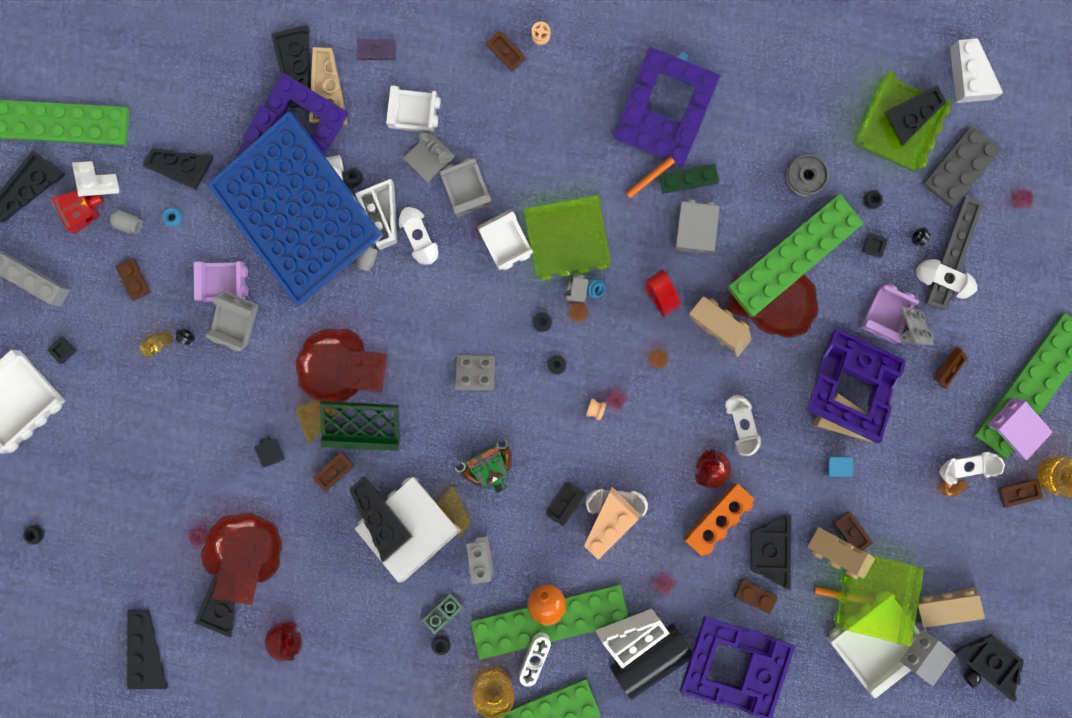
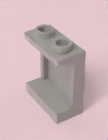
M466 158L460 161L461 164L453 166V164L447 165L440 171L456 217L492 205L475 158L472 160L471 158Z
M685 199L684 202L682 201L679 204L680 212L674 250L712 254L715 252L720 206H716L714 202H703V204L696 203L695 200Z
M222 291L214 297L213 304L217 306L211 330L206 333V338L214 343L226 345L232 350L241 351L249 344L258 304Z
M488 536L469 538L466 547L472 584L491 581V575L494 574Z
M922 630L900 662L934 686L955 654L939 640Z

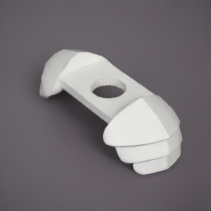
M405 207L399 216V227H404L414 249L412 256L420 264H432L438 258L439 251L437 243L431 242L421 220L424 218V215L416 208ZM419 229L423 232L422 239H413L412 233L414 230Z
M925 260L916 268V277L921 282H925L927 285H931L934 282L957 292V298L966 299L977 291L976 281L969 273L963 274L940 264L941 261ZM946 273L954 275L953 283L948 284L945 282L944 276Z
M734 395L725 402L727 414L733 415L739 440L735 441V445L740 455L751 456L759 449L761 438L756 430L750 402L743 396ZM742 419H747L750 422L748 430L741 428L740 422Z
M984 452L981 455L959 459L952 458L941 467L939 473L948 484L952 485L957 484V478L983 473L986 478L996 477L998 474L1001 475L1003 473L1005 464L998 455ZM969 461L973 462V469L965 471L964 465Z
M598 489L588 494L585 501L588 512L599 514L610 491ZM617 491L640 513L639 516L645 515L648 503L641 493L636 491Z

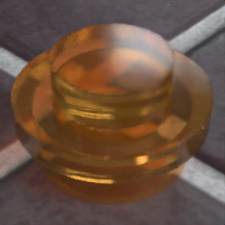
M575 303L569 309V316L575 322L584 321L588 315L587 307L582 303Z
M654 350L649 355V363L654 368H663L668 362V356L663 350Z

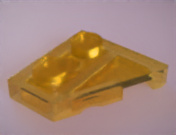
M332 395L295 409L308 444L312 443L321 433L320 402H334ZM325 408V412L331 417L337 413L332 408Z
M451 484L437 505L453 524H456L461 529L457 536L461 537L472 520L454 485Z

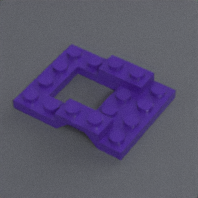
M649 47L613 139L666 160L671 156L675 163L684 166L721 74ZM659 73L695 87L681 123L645 109Z
M282 72L264 106L261 105L245 132L243 136L245 140L236 156L241 155L282 118L291 100L321 118L313 135L309 136L322 153L331 146L349 113Z
M836 328L832 333L828 347L823 353L814 380L816 383L806 410L879 444L882 442L892 409L890 404L892 393L902 376L906 360ZM842 371L873 385L867 404L869 406L867 415L833 400Z
M704 616L679 691L682 694L718 705L726 704L760 718H772L795 650V645L742 626H735ZM718 642L751 652L740 687L706 678Z

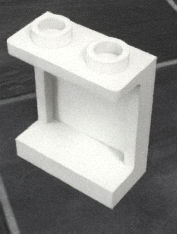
M391 86L386 124L389 128L434 133V127H438L436 109H440L441 98L438 97L437 91L425 93L400 90L398 86Z
M511 209L477 226L499 270H507L513 266L514 262L518 260L524 261L533 253Z

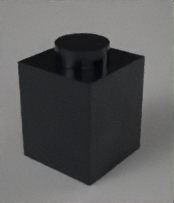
M263 438L259 440L258 445L254 446L263 468L285 460L277 438Z

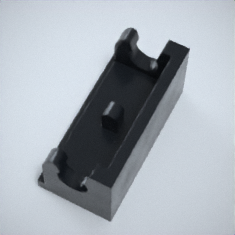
M566 482L547 510V516L564 527L585 496V493L569 482Z

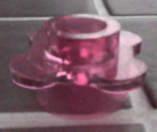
M1015 190L1012 193L1014 208L1025 207L1028 209L1032 206L1033 196L1030 190Z
M612 389L609 398H606L605 403L607 406L614 407L615 411H621L622 405L628 401V397L619 393L618 389Z
M199 526L197 530L188 533L190 543L195 549L200 548L204 543L208 544L211 540L210 536H207L204 526Z
M661 573L657 582H654L653 587L656 590H660L663 596H669L671 589L676 587L677 583L675 580H671L666 573Z

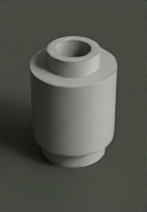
M118 210L116 213L114 212L110 218L113 228L128 234H137L142 225V221L137 216Z
M372 245L355 260L356 268L370 271L371 267L374 266L378 250L374 249L375 245Z

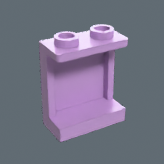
M236 261L235 263L194 262V300L198 302H213L214 297L222 291L246 300L248 286L245 285V277L248 276V268L245 266V263L241 261Z
M886 284L878 287L860 328L893 344L901 343V333L906 325L901 307L913 309L915 305H918L919 300L915 299V296L911 293H902L897 290L896 286Z
M1016 398L1008 401L999 414L995 415L988 424L991 429L996 430L1014 449L1012 454L1024 460H1027L1053 433L1026 401Z

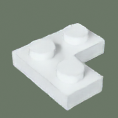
M93 161L72 162L78 196L119 193L116 174L95 175Z

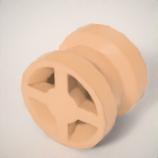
M537 22L532 27V40L535 44L544 45L550 39V27L545 22Z
M591 398L586 416H593L596 420L600 421L606 403H599L596 399Z

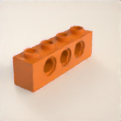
M734 482L683 539L702 557L705 554L709 555L714 549L713 545L718 540L721 541L726 537V531L731 526L734 527L738 524L742 513H747L753 507L755 499L738 483ZM736 501L737 509L730 511L729 504ZM718 516H724L725 521L722 525L716 524ZM711 530V537L707 540L703 539V532Z

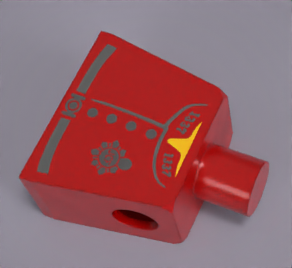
M77 190L51 198L66 230L74 234L81 231L100 216L96 206L104 203L101 195L78 196Z

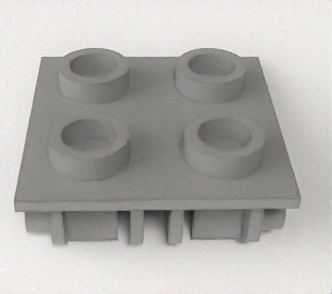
M422 132L418 136L420 142L403 159L428 183L455 155L431 132L429 134Z
M901 307L909 328L908 331L902 333L901 341L904 344L934 345L932 341L933 335L927 329L924 313L917 309Z
M457 355L455 390L494 391L495 356Z

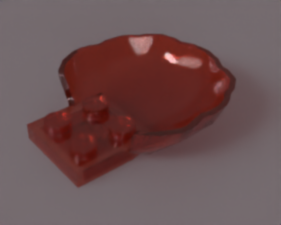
M736 274L733 277V282L741 275ZM803 274L752 318L730 292L727 310L731 313L750 318L756 327L767 334L793 338L807 333L811 328L812 322L816 319L818 314L816 287Z
M323 329L306 338L303 348L298 354L296 371L299 388L314 400L328 402H345L352 398L359 390L382 393L387 355L365 352L363 341L357 333L350 329Z
M241 513L222 517L209 530L206 544L201 551V561L209 574L217 576L213 600L253 606L257 583L270 579L280 566L282 540L275 524L253 513Z

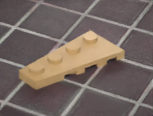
M313 47L311 90L345 110L333 49ZM310 112L309 123L319 124L321 118ZM347 118L344 121L343 125H348Z

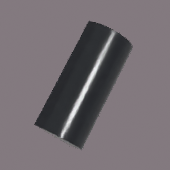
M674 623L666 627L670 634L624 668H621L617 661L610 665L615 678L631 700L689 661L692 650Z

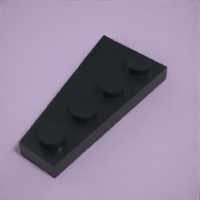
M305 25L271 34L281 74L283 72L309 88L310 27ZM292 100L289 103L290 108L300 106Z
M32 150L0 190V222L4 223L65 176V174Z
M363 476L349 491L359 512H361L364 524L372 536L374 546L377 547L380 554L379 557L383 563L414 536L370 481Z
M150 610L127 611V689L168 688L167 680L165 681L163 674V663H161L159 657L158 644L156 645L154 637L155 630Z

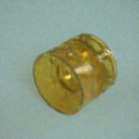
M1051 456L1044 460L1039 467V483L1048 494L1072 499V457Z
M488 668L476 676L472 692L474 707L478 713L486 718H500L506 715L514 703L513 685L509 675L499 668ZM491 687H495L494 693H491Z

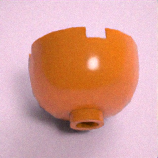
M543 584L531 591L528 597L527 608L533 620L541 625H552L561 620L560 617L566 612L567 603L562 591L556 586Z

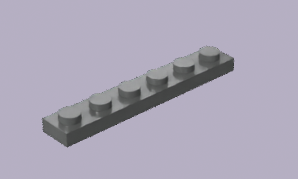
M967 196L962 199L940 264L960 271L984 205L983 202ZM946 273L944 276L945 282L948 284L954 282V275ZM933 282L925 304L942 311L946 310L953 290Z

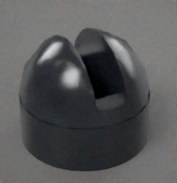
M968 671L963 675L964 680L972 688L977 687L981 682L980 674L975 671Z

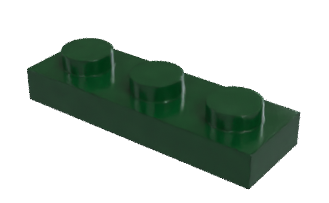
M716 164L659 175L662 194L719 183Z

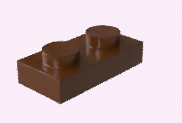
M501 31L497 32L486 43V46L511 72L516 70L526 60V57Z
M131 258L115 266L132 301H136L151 293L135 259Z
M955 347L948 354L944 364L937 369L933 378L940 387L946 389L965 364L968 357L964 351Z
M341 452L317 473L313 480L324 492H327L355 465Z
M1032 479L998 488L1002 505L1006 508L1043 498L1039 479Z
M847 511L833 522L845 540L854 547L863 551L873 544L850 511Z
M741 579L734 594L735 598L768 614L771 613L778 596L744 579Z

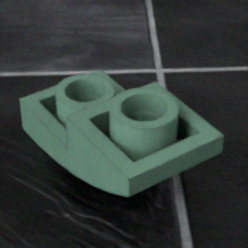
M450 593L421 621L435 635L463 606Z

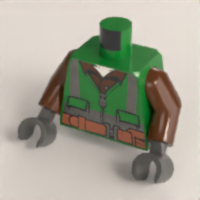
M503 435V442H498L497 438H495L496 446L465 463L462 458H459L461 462L459 466H455L454 463L452 464L455 471L461 473L466 480L477 486L486 487L492 484L496 493L506 489L507 487L502 478L508 475L512 461V454L506 436Z

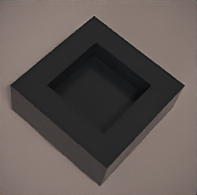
M869 233L862 252L881 258L888 239Z
M60 337L47 349L59 364H64L77 351L64 337Z

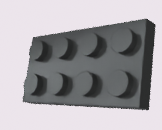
M972 125L922 185L950 208H954L1002 149Z

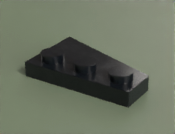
M937 85L884 113L901 146L909 141L946 103V100Z
M152 148L143 165L145 168L197 190L214 157L206 154L203 156L189 152L186 154L177 153L172 150Z
M222 568L217 569L194 623L232 637L237 574Z

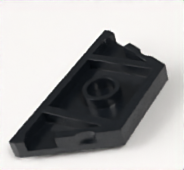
M790 514L783 515L751 531L750 570L787 590H791Z
M991 634L953 652L959 659L1015 703L1017 696H1015L1017 684H1020V672L1024 664V660Z

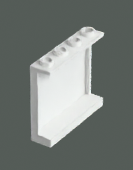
M10 350L0 359V453L14 452L22 440L31 437L32 431L47 422L46 418L58 412L62 408L61 405L65 402L63 397L18 350Z
M409 477L401 484L402 487L398 491H392L387 496L388 500H386L387 504L414 536L387 561L383 562L384 566L398 583L408 579L461 531L418 482L419 479L415 477ZM362 518L355 530L380 559L377 547L374 546L372 536Z
M888 591L877 594L872 605L869 603L863 605L859 613L848 617L844 621L845 624L831 630L827 637V640L868 693L874 698H877L911 671L900 660L920 634V631L893 598L895 596Z

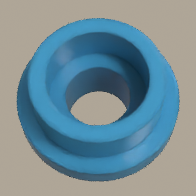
M168 208L164 211L162 218L166 225L175 227L181 223L182 213L176 208ZM175 214V220L171 221L170 217Z
M599 279L592 280L587 287V293L592 298L603 296L606 290L604 283Z

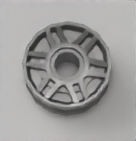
M811 154L802 155L795 159L788 166L785 174L786 185L789 190L801 197L812 196L822 190L829 178L828 167L824 160ZM803 172L810 174V180H806L803 177Z

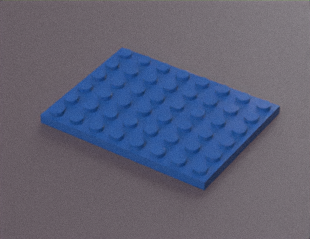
M289 111L207 184L296 306L302 305L384 236L295 115Z

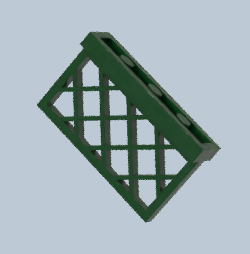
M320 402L321 447L398 451L401 441L399 405ZM325 408H332L337 413L331 417L325 412ZM352 409L356 414L350 418L344 411ZM365 410H372L375 415L369 418L363 412ZM385 411H394V416L389 420L383 413ZM339 415L346 420L343 425H340L335 420ZM358 416L366 421L362 426L354 421ZM378 417L385 422L381 427L373 422ZM332 423L338 429L336 431L327 430L326 426ZM351 424L357 430L352 432L346 430L345 427ZM371 425L376 431L374 433L367 432L364 428ZM390 426L395 430V434L386 433L384 429Z

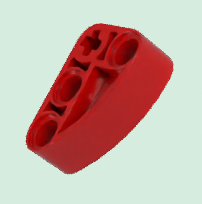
M663 269L645 280L644 290L663 317H666L680 307L678 294L669 276Z

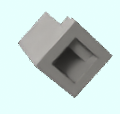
M574 274L573 282L569 281L567 293L571 294L566 296V301L585 304L589 279H585L583 275Z

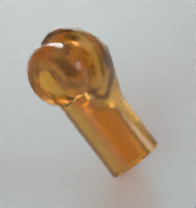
M964 480L956 485L943 482L939 486V491L943 495L956 497L968 489L969 486Z

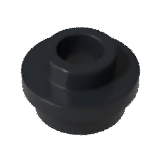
M350 168L344 173V182L350 187H357L362 183L363 175L358 169ZM352 175L357 176L355 181L350 180Z
M876 190L868 191L863 197V203L869 209H877L882 205L883 197ZM870 197L875 199V203L870 202Z
M921 228L916 230L912 236V243L916 246H924L931 237L928 229Z
M539 313L533 319L534 328L540 332L549 330L552 325V319L546 313ZM544 319L546 325H539V320Z
M182 329L177 330L175 333V339L181 344L190 345L195 340L190 330Z
M559 355L552 356L547 363L548 370L553 374L563 373L566 369L565 359ZM555 361L560 362V368H554L553 363Z
M38 525L27 527L23 533L24 540L31 545L40 543L44 537V531ZM34 531L36 532V535H37L36 538H34L33 535H32V533H33Z
M438 635L433 639L431 647L434 653L445 655L451 648V642L448 637ZM444 642L445 647L440 648L438 643Z

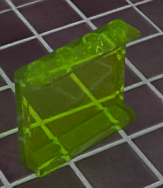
M889 71L882 78L853 145L916 172L921 168L923 169L929 158H927V155L936 144L934 140L936 135L943 129L944 124L942 122L944 117H947L952 107L950 104L952 99L949 98L909 141L901 146L884 113L923 93V91L894 79L896 74Z
M600 195L524 208L530 246L533 251L532 257L536 278H541V281L552 279L553 275L566 277L575 271L582 274L590 272L589 269L596 267L597 270L608 269V265L612 264L601 212Z
M871 555L875 560L864 579L858 576L856 580L846 573L842 576L841 584L843 589L842 593L838 596V604L840 605L834 617L835 628L911 647L924 568Z

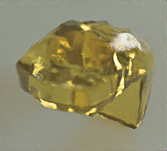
M169 332L151 335L140 344L141 353L146 358H151L173 341V337Z

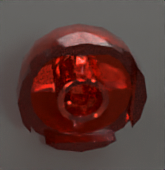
M712 448L710 451L705 450L696 464V468H699L698 474H695V480L700 486L707 488H719L724 485L732 474L731 464L727 456Z
M293 621L276 623L266 634L264 641L266 651L271 658L277 661H293L296 659L294 658L295 655L300 653L302 645L301 633H297L295 627L298 626Z

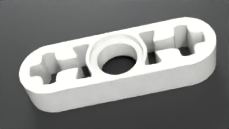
M540 632L534 635L519 671L520 682L524 686H532L538 679L551 646L550 638L546 633ZM542 640H544L545 643H542V644H541V647H540V650H538V649H539L538 642L540 643ZM532 656H538L540 658L539 662L532 663L529 661V659ZM529 668H530V669H531V676H529L528 678H525V676L528 675V673H529Z

